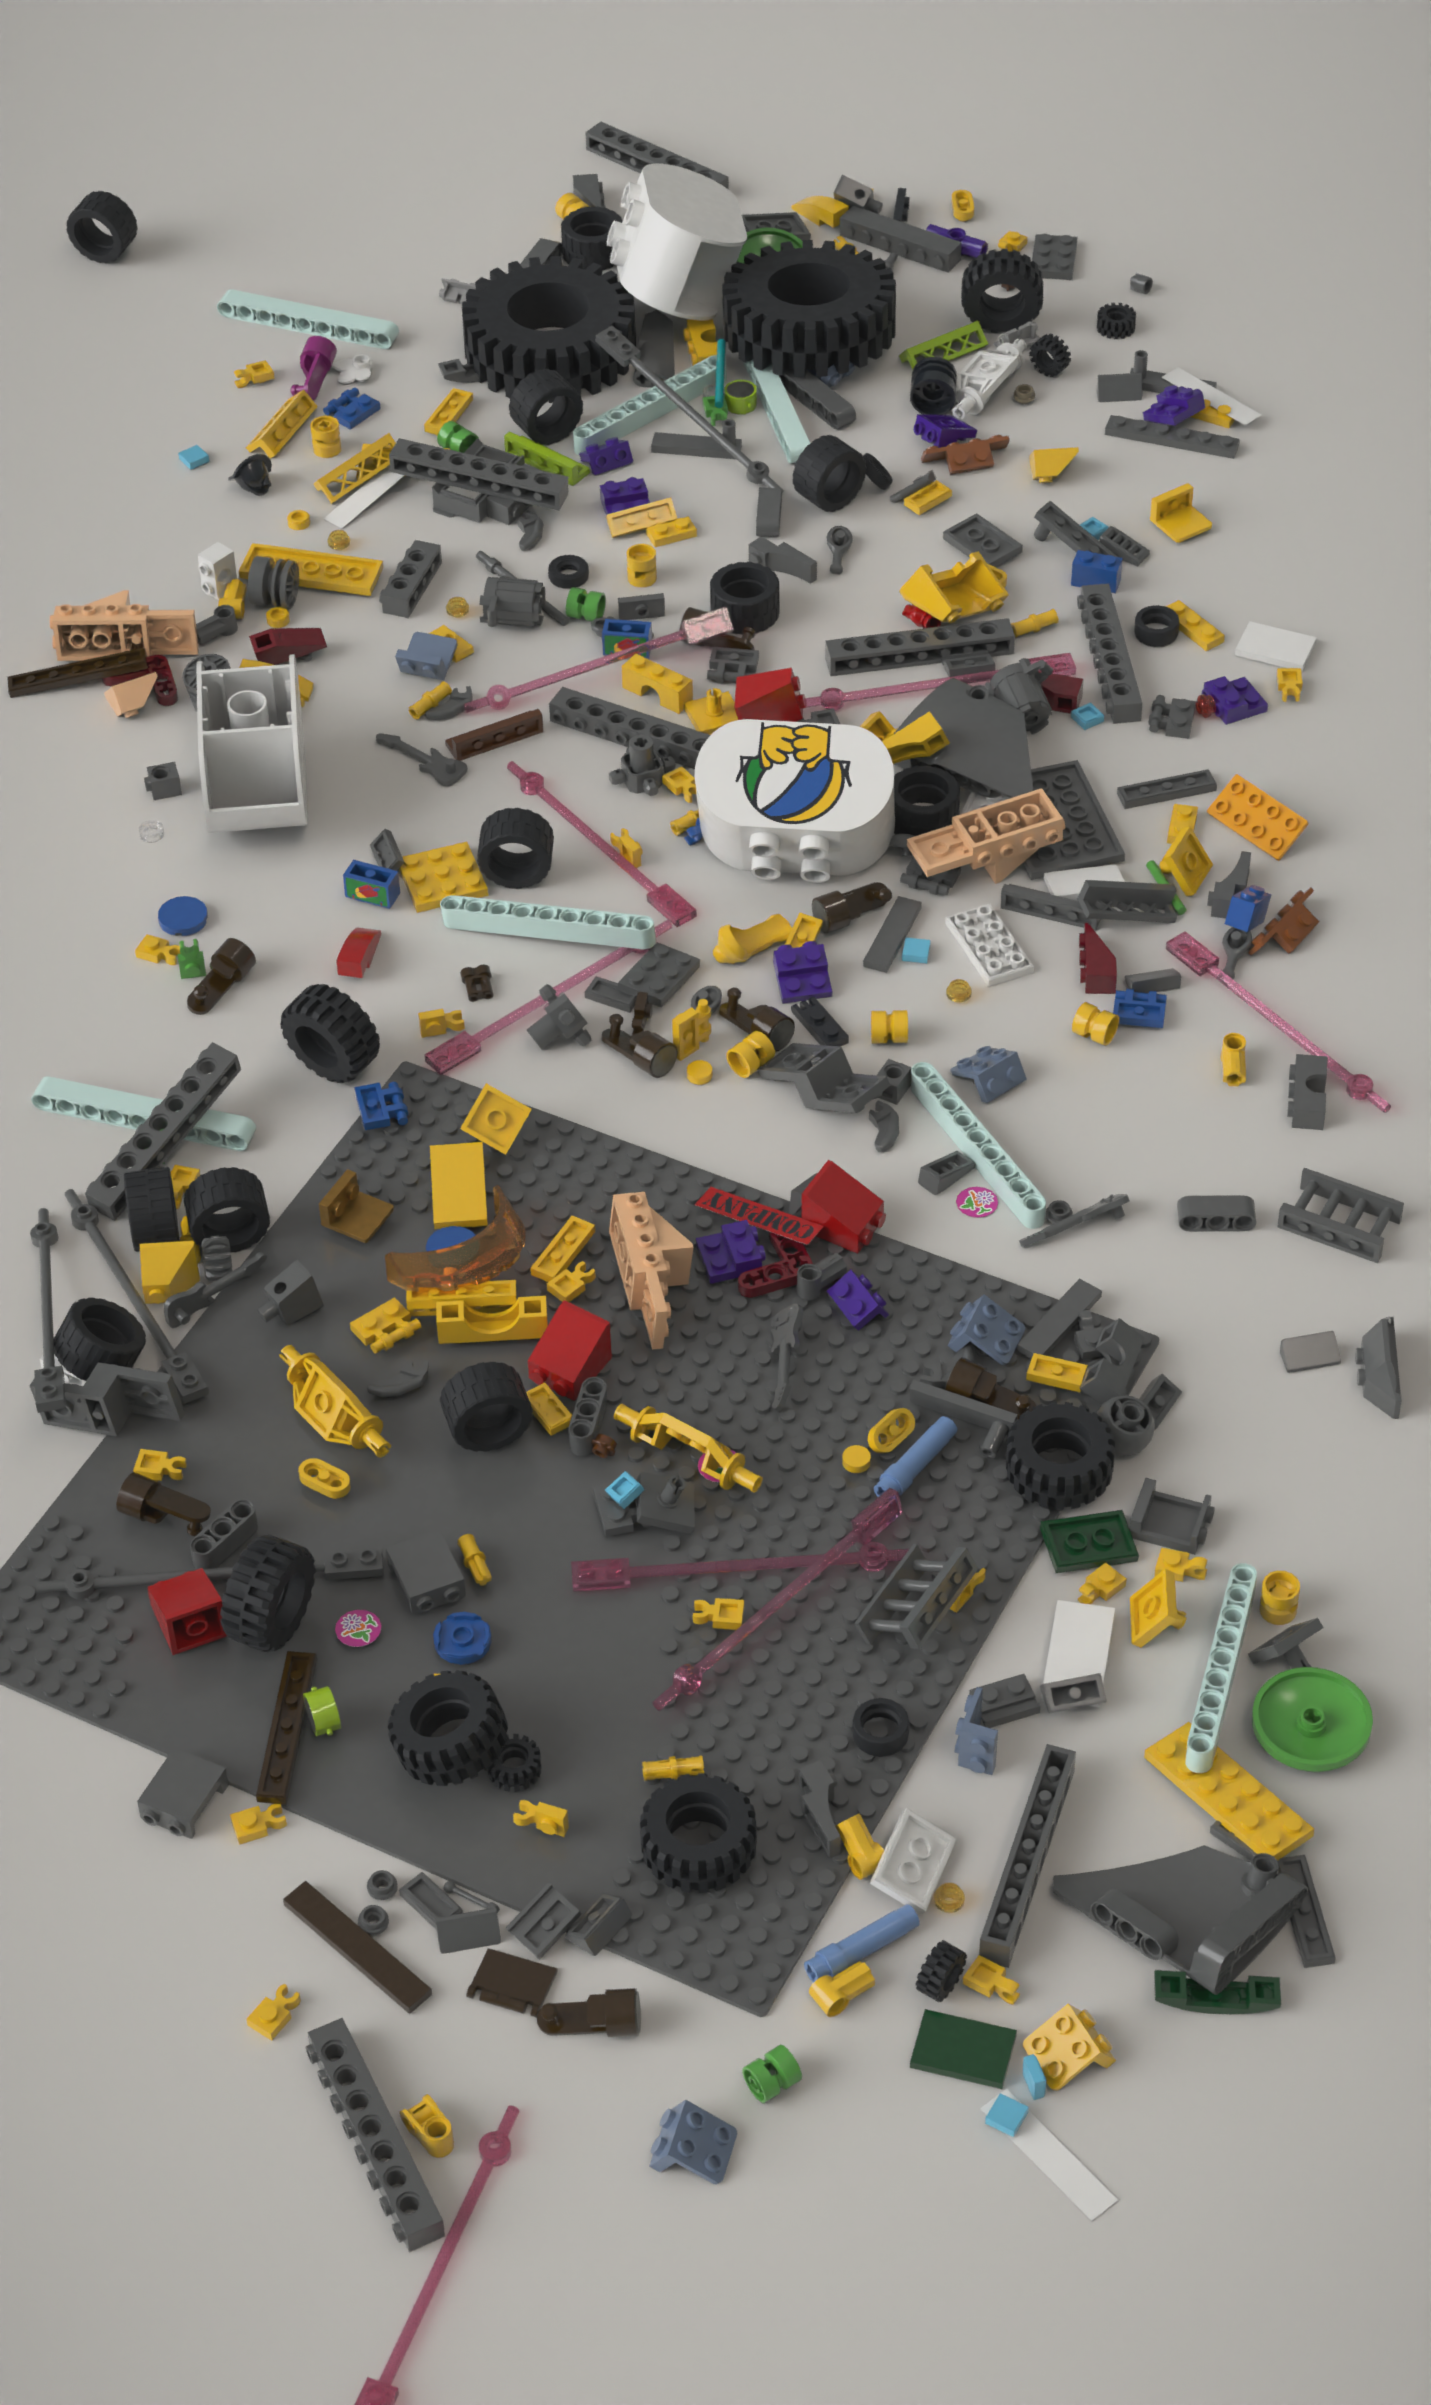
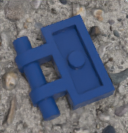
M354 387L351 390L344 391L338 399L329 401L328 406L323 408V412L327 416L334 413V418L338 420L339 424L351 430L381 408L379 401L366 394L357 397L359 390Z
M1126 989V991L1116 990L1113 1014L1119 1016V1024L1163 1028L1167 995L1157 994V991L1142 993L1134 992V989Z
M380 1082L354 1087L365 1131L391 1126L390 1118L397 1119L400 1125L408 1123V1108L403 1103L404 1094L397 1082L389 1083L387 1089H381ZM390 1101L393 1105L386 1106L385 1102Z

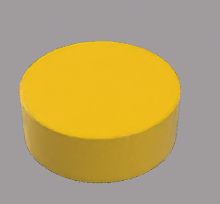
M303 510L290 512L287 516L289 528L303 530L309 527V514Z
M283 607L271 608L266 613L267 624L273 628L285 627L290 622L289 611Z
M696 1060L687 1066V1079L691 1083L703 1085L712 1079V1066L707 1061Z
M853 1445L844 1450L842 1464L847 1471L862 1473L870 1467L871 1455L867 1448Z

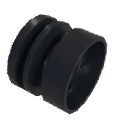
M928 357L922 359L914 366L911 378L910 402L915 410L923 415H944L952 409L955 404L957 371L954 365L941 357Z

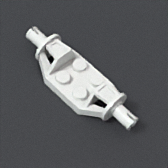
M1016 339L1013 344L1002 343L998 346L997 350L979 351L958 374V392L956 394L958 405L953 409V415L959 419L961 417L963 419L967 413L971 415L980 413L998 386L1007 377L1010 378L1012 373L1024 363L1022 352L1027 348L1024 340L1020 339L1019 341V339Z

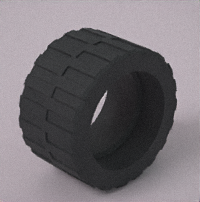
M94 191L87 194L69 215L66 222V230L73 246L83 256L98 263H110L117 260L137 235L138 225L133 211L118 196L109 192ZM92 218L104 224L112 236L101 231L95 225Z
M596 206L579 208L566 215L561 222L562 255L567 264L573 258L583 259L584 270L593 262L601 265L602 270L614 267L615 264L610 263L613 247L607 246V237L613 221L622 223V217L613 210Z
M549 369L537 370L527 375L515 387L510 397L509 414L532 441L541 445H550L566 438L576 428L583 414V400L580 393L557 371ZM556 397L552 406L545 413L537 417L541 407L547 401Z
M824 435L813 440L801 452L794 466L792 481L794 489L801 496L823 511L835 512L848 505L857 496L859 490H861L866 477V461L860 452L836 436Z
M736 562L720 568L714 573L710 581L712 616L721 618L723 630L734 634H742L745 627H752L756 633H759L773 626L780 614L779 578L776 573L767 566L765 567L762 564L753 562Z
M913 766L896 773L894 776V834L901 833L918 836L952 825V817L960 813V786L955 777L951 776L947 771L930 766ZM915 803H930V804H934V805H930V806H918V805H914V804H915Z
M515 807L504 808L494 812V814L486 818L480 830L477 863L480 871L487 879L506 888H528L540 883L543 878H546L551 868L554 843L553 829L550 827L549 822L540 814L528 809ZM507 843H517L529 847L532 851L513 853L499 846Z
M161 1167L125 1172V1195L134 1251L139 1252L140 1244L180 1241L170 1168Z
M236 1167L210 1170L198 1176L195 1181H192L189 1188L185 1191L184 1206L190 1234L194 1242L201 1248L204 1238L219 1235V1237L226 1236L228 1238L231 1252H239L258 1243L267 1233V1229L270 1226V1215L264 1189L257 1176L248 1170ZM241 1207L229 1213L214 1214L216 1211L224 1208Z
M83 1298L72 1304L54 1337V1354L58 1358L59 1363L69 1373H72L81 1380L87 1381L98 1362L132 1368L146 1344V1333L137 1318L124 1307L106 1299Z
M481 1362L468 1366L449 1379L441 1391L440 1403L452 1437L457 1445L466 1450L487 1452L509 1445L523 1435L533 1419V1409L519 1373L512 1366L502 1362Z

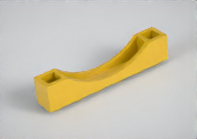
M929 711L884 740L883 744L891 756L892 763L896 764L916 757H929L950 744L941 726Z

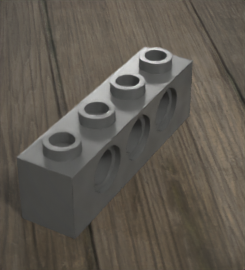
M415 540L412 546L406 550L404 559L398 563L397 570L393 576H390L386 588L382 589L379 601L382 603L383 613L409 618L442 564L441 545Z

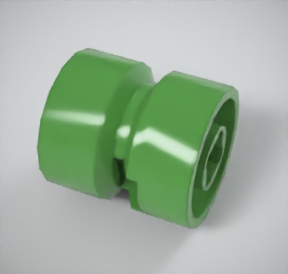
M454 421L445 423L437 437L438 444L442 448H450L453 451L462 453L479 439L475 433Z
M572 587L566 601L567 617L581 619L584 616L587 621L603 618L606 606L605 594L596 591L587 593L586 589Z
M781 2044L764 2055V2060L757 2058L742 2068L743 2077L748 2088L761 2103H766L780 2093V2088L788 2089L802 2080V2073L796 2059Z

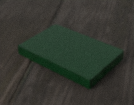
M1123 1510L1041 1521L1040 1530L1055 1573L1097 1568L1105 1562L1108 1565H1117L1138 1561L1139 1554Z
M925 2009L911 2056L910 2068L1003 2089L1017 2030Z

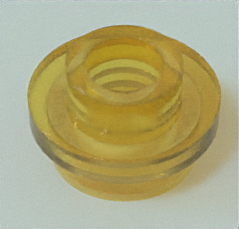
M334 530L329 534L328 546L335 550H343L350 545V537L343 530Z
M453 597L446 605V612L450 616L460 618L469 612V604L462 597Z
M956 979L950 982L946 989V995L953 1002H965L970 999L972 990L968 982Z
M954 1883L942 1884L934 1894L936 1907L946 1913L959 1911L965 1902L964 1892ZM947 1898H952L953 1900H952V1901H947V1900H945V1899H947Z

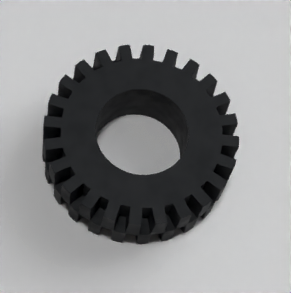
M803 240L802 248H794L791 241L783 242L779 252L775 251L771 246L761 248V257L753 253L745 255L744 263L736 262V264L731 266V272H726L724 276V283H722L724 340L728 342V348L732 353L738 352L739 360L744 363L753 360L754 368L764 370L772 364L773 374L783 375L788 368L794 369V377H805L807 369H815L817 377L828 376V368L834 364L837 372L843 374L849 372V361L858 368H862L868 365V357L875 360L882 356V349L888 350L892 345V338H895L896 280L893 277L892 269H886L885 261L881 258L873 260L872 253L867 250H863L855 255V246L845 244L840 250H835L834 241L825 240L821 248H813V240Z
M551 256L550 265H541L539 257L529 258V267L523 268L518 261L508 263V274L499 268L491 270L490 280L481 277L475 282L476 290L469 288L467 291L466 301L462 303L465 359H467V364H474V372L479 375V383L488 381L489 390L496 393L505 387L506 397L510 398L515 387L527 375L537 370L549 369L560 373L580 395L582 388L595 395L601 392V382L611 387L617 383V374L625 376L628 373L629 365L623 367L595 342V337L598 333L613 326L636 347L634 296L623 287L621 282H618L615 272L610 270L602 274V266L594 262L584 270L583 259L573 258L568 266L562 265L561 256ZM547 327L564 328V329L552 330V331H540V330H536V329L547 328ZM556 397L550 399L549 403H553Z

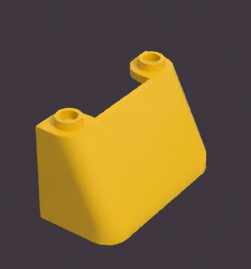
M979 551L971 553L969 555L970 559L965 564H962L960 561L952 569L932 574L933 570L929 564L922 565L899 590L906 601L943 623L949 622L950 624L958 619L990 610L995 612L1004 605L1003 601L1009 596Z

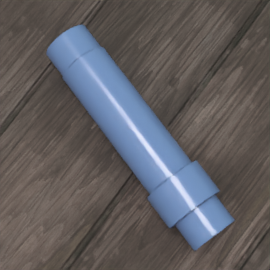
M942 1416L931 1425L896 1463L891 1464L880 1476V1481L874 1486L876 1496L886 1503H890L896 1496H901L910 1487L913 1479L957 1433L955 1423L950 1418Z
M906 1904L838 1943H831L815 1953V1957L804 1963L808 1977L813 1983L824 1975L833 1977L904 1936L907 1932L920 1925L917 1913L912 1906Z

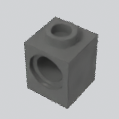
M175 762L147 767L148 777H144L146 791H151L153 800L182 795L180 777Z
M888 1059L877 1076H887L890 1086L878 1098L897 1105L911 1086L912 1067Z

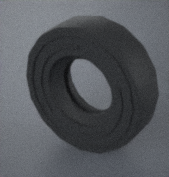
M869 453L864 454L863 458L867 466L866 476L879 488L887 489L893 482L891 475L874 456Z
M559 556L549 564L548 577L552 584L560 588L571 589L572 587H580L588 580L589 566L586 560L579 556ZM573 569L577 571L573 574L561 573L562 570Z

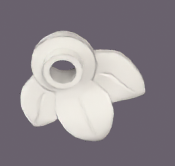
M359 354L354 356L353 359L345 358L333 363L332 368L341 372L338 376L339 383L348 384L355 380L363 382L371 376L372 361L369 356Z

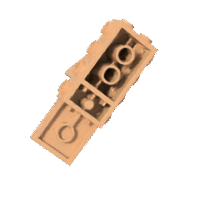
M123 590L84 606H71L68 604L55 606L54 615H50V629H53L54 632L52 644L53 649H56L57 661L88 660L139 648H145L147 657L151 655L198 654L199 651L194 610H149V605H130L129 590Z
M1041 788L952 817V825L907 839V847L927 877L969 864L972 869L984 866L995 884H997L1039 848L1062 841L1065 822Z
M645 1192L614 1194L609 1234L630 1310L641 1309L652 1350L663 1349L664 1337H668L669 1334L667 1319L671 1318L670 1303L665 1302L664 1298L668 1295V1286L689 1284L693 1244L649 1206Z

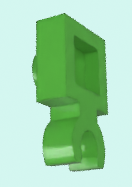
M715 396L702 397L706 418L711 417L712 426H715V421L717 420L724 421L727 419L728 407L725 397L722 408L715 406Z
M193 939L194 945L191 947L184 946L183 940L179 943L181 954H178L181 979L206 976L203 951H199L197 939Z

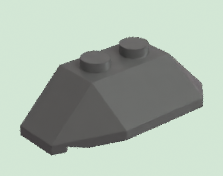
M1386 1317L1381 1319L1362 1337L1361 1348H1356V1365H1361V1369H1358L1357 1384L1362 1386L1365 1399L1391 1418L1399 1419L1402 1400L1394 1317Z

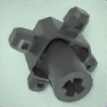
M642 734L636 735L630 739L629 747L621 758V770L619 768L609 773V780L613 785L625 782L629 792L636 794L645 792L649 796H653L658 793V789L663 785V772L667 773L674 770L676 763L673 757H664L660 760L653 749V739Z
M544 985L539 990V993L544 1001L549 1002L543 1007L547 1014L530 1026L527 1032L541 1049H544L561 1034H564L567 1039L575 1035L574 1039L579 1045L583 1047L591 1041V1036L586 1029H582L588 1024L564 992L556 996L555 993L557 992L551 985Z

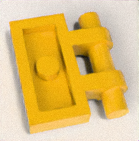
M700 999L696 1009L691 1007L672 1019L673 1044L677 1047V1059L679 1061L699 1050V1042H707L709 1040V1035L711 1034V1024L709 1023L711 1008L708 1006L706 999Z
M395 1297L350 1322L351 1331L365 1346L370 1344L375 1354L381 1350H389L394 1347L395 1342L402 1338L408 1339L414 1335V1331L421 1328L419 1320L415 1318L411 1321L410 1312Z

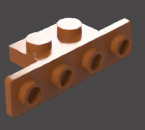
M994 435L986 440L977 438L963 444L954 442L941 448L931 446L923 452L921 461L926 463L946 459L950 475L991 468L994 466L991 451L1007 448L1010 438L1009 436Z
M1311 887L1304 893L1302 890H1299L1290 899L1293 904L1291 906L1286 904L1277 913L1280 918L1278 920L1276 918L1272 919L1264 927L1267 932L1265 934L1259 933L1252 940L1254 946L1248 953L1252 956L1271 937L1288 954L1291 953L1320 922L1302 904L1314 890Z

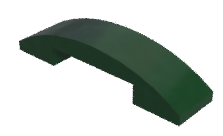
M1154 1970L1155 2001L1174 2008L1209 2014H1250L1281 2007L1280 1977L1248 1975L1247 1982L1231 1981L1218 1995H1214L1194 1980L1186 1979V1972Z

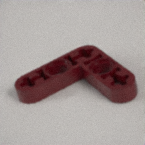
M163 655L148 656V669L102 678V682L106 686H115L156 672L158 677L153 685L157 702L162 706H171L178 701L177 687L168 660ZM160 679H168L164 682H158Z
M769 1232V1240L781 1261L743 1272L738 1278L739 1293L744 1297L753 1298L797 1285V1271L799 1268H796V1263L799 1262L800 1267L804 1264H813L804 1245L801 1242L786 1237L782 1239L781 1235ZM788 1247H793L798 1250L797 1252L792 1254L784 1252V1250ZM774 1273L783 1276L779 1280H772L769 1278V1276Z

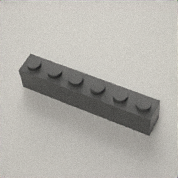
M852 206L840 217V236L889 253H896L898 256L948 273L961 261V242L856 206Z

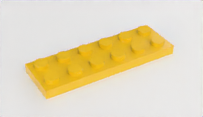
M252 543L239 569V578L248 579L251 563L256 556L273 558L275 565L279 559L286 560V562L292 560L296 561L299 567L300 587L371 596L384 567L382 560Z
M1187 1722L1145 1749L1144 1758L1215 1820H1219L1223 1827L1230 1833H1234L1235 1837L1243 1841L1255 1853L1270 1854L1278 1861L1314 1836V1828L1218 1746L1213 1765L1209 1771L1195 1773L1189 1770L1186 1766V1750L1191 1728L1190 1722Z

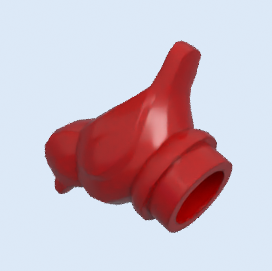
M911 604L906 605L902 612V615L911 619L915 625L923 629L940 627L942 621Z

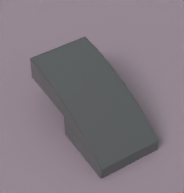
M460 359L438 363L439 369L446 380L464 383L479 382V375L474 372V364L462 365Z

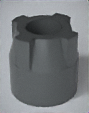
M1136 273L1130 278V289L1143 294L1150 292L1153 284L1151 277Z

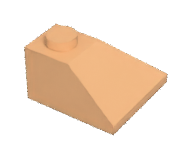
M154 672L112 686L104 692L107 701L117 716L125 715V718H129L139 714L138 710L145 705L158 677L157 673Z

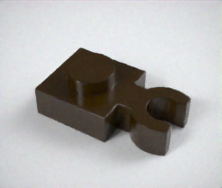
M647 992L637 993L634 1018L632 1020V1035L644 1031L647 1018L651 1019L653 1005L648 1003Z

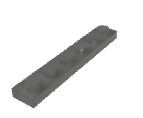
M1111 415L1105 427V435L1232 459L1236 455L1240 439L1231 436L1200 432L1166 424L1125 418L1123 416Z

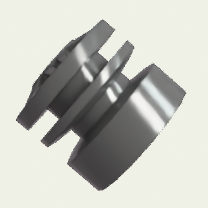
M256 556L251 563L248 576L247 592L250 603L268 606L272 600L274 607L282 606L283 608L291 609L296 601L299 588V567L297 562L292 560L286 562V560L279 559L275 565L273 558Z
M201 655L189 662L183 670L182 679L196 712L197 662H203L205 671L231 669L228 660L221 655Z

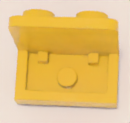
M1189 483L1152 498L1150 521L1177 543L1212 528V522L1192 506L1194 487Z
M1069 2003L1023 2041V2048L1028 2055L1034 2054L1037 2057L1045 2075L1046 2083L1055 2091L1060 2090L1092 2062H1096L1107 2069L1116 2061L1110 2052L1113 2048L1111 2043L1103 2034H1098L1093 2027L1096 2025V2021L1087 2010L1081 2011Z

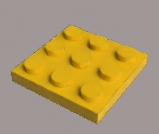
M467 841L402 857L405 863L399 868V871L417 913L439 908L441 900L450 895L475 898L488 896V888Z

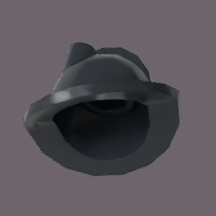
M265 454L249 456L239 464L233 475L228 477V481L235 480L244 490L258 496H263L272 485L269 478V472H271L272 467L270 458Z

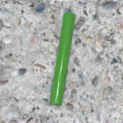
M1154 860L1147 862L1146 867L1158 884H1170ZM1175 894L1171 904L1178 915H1182L1186 912V907L1178 895Z

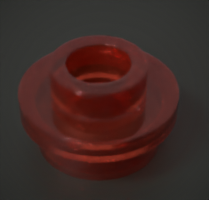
M1205 694L1198 696L1195 703L1196 711L1204 718L1210 717L1216 711L1213 697L1211 695L1206 696Z

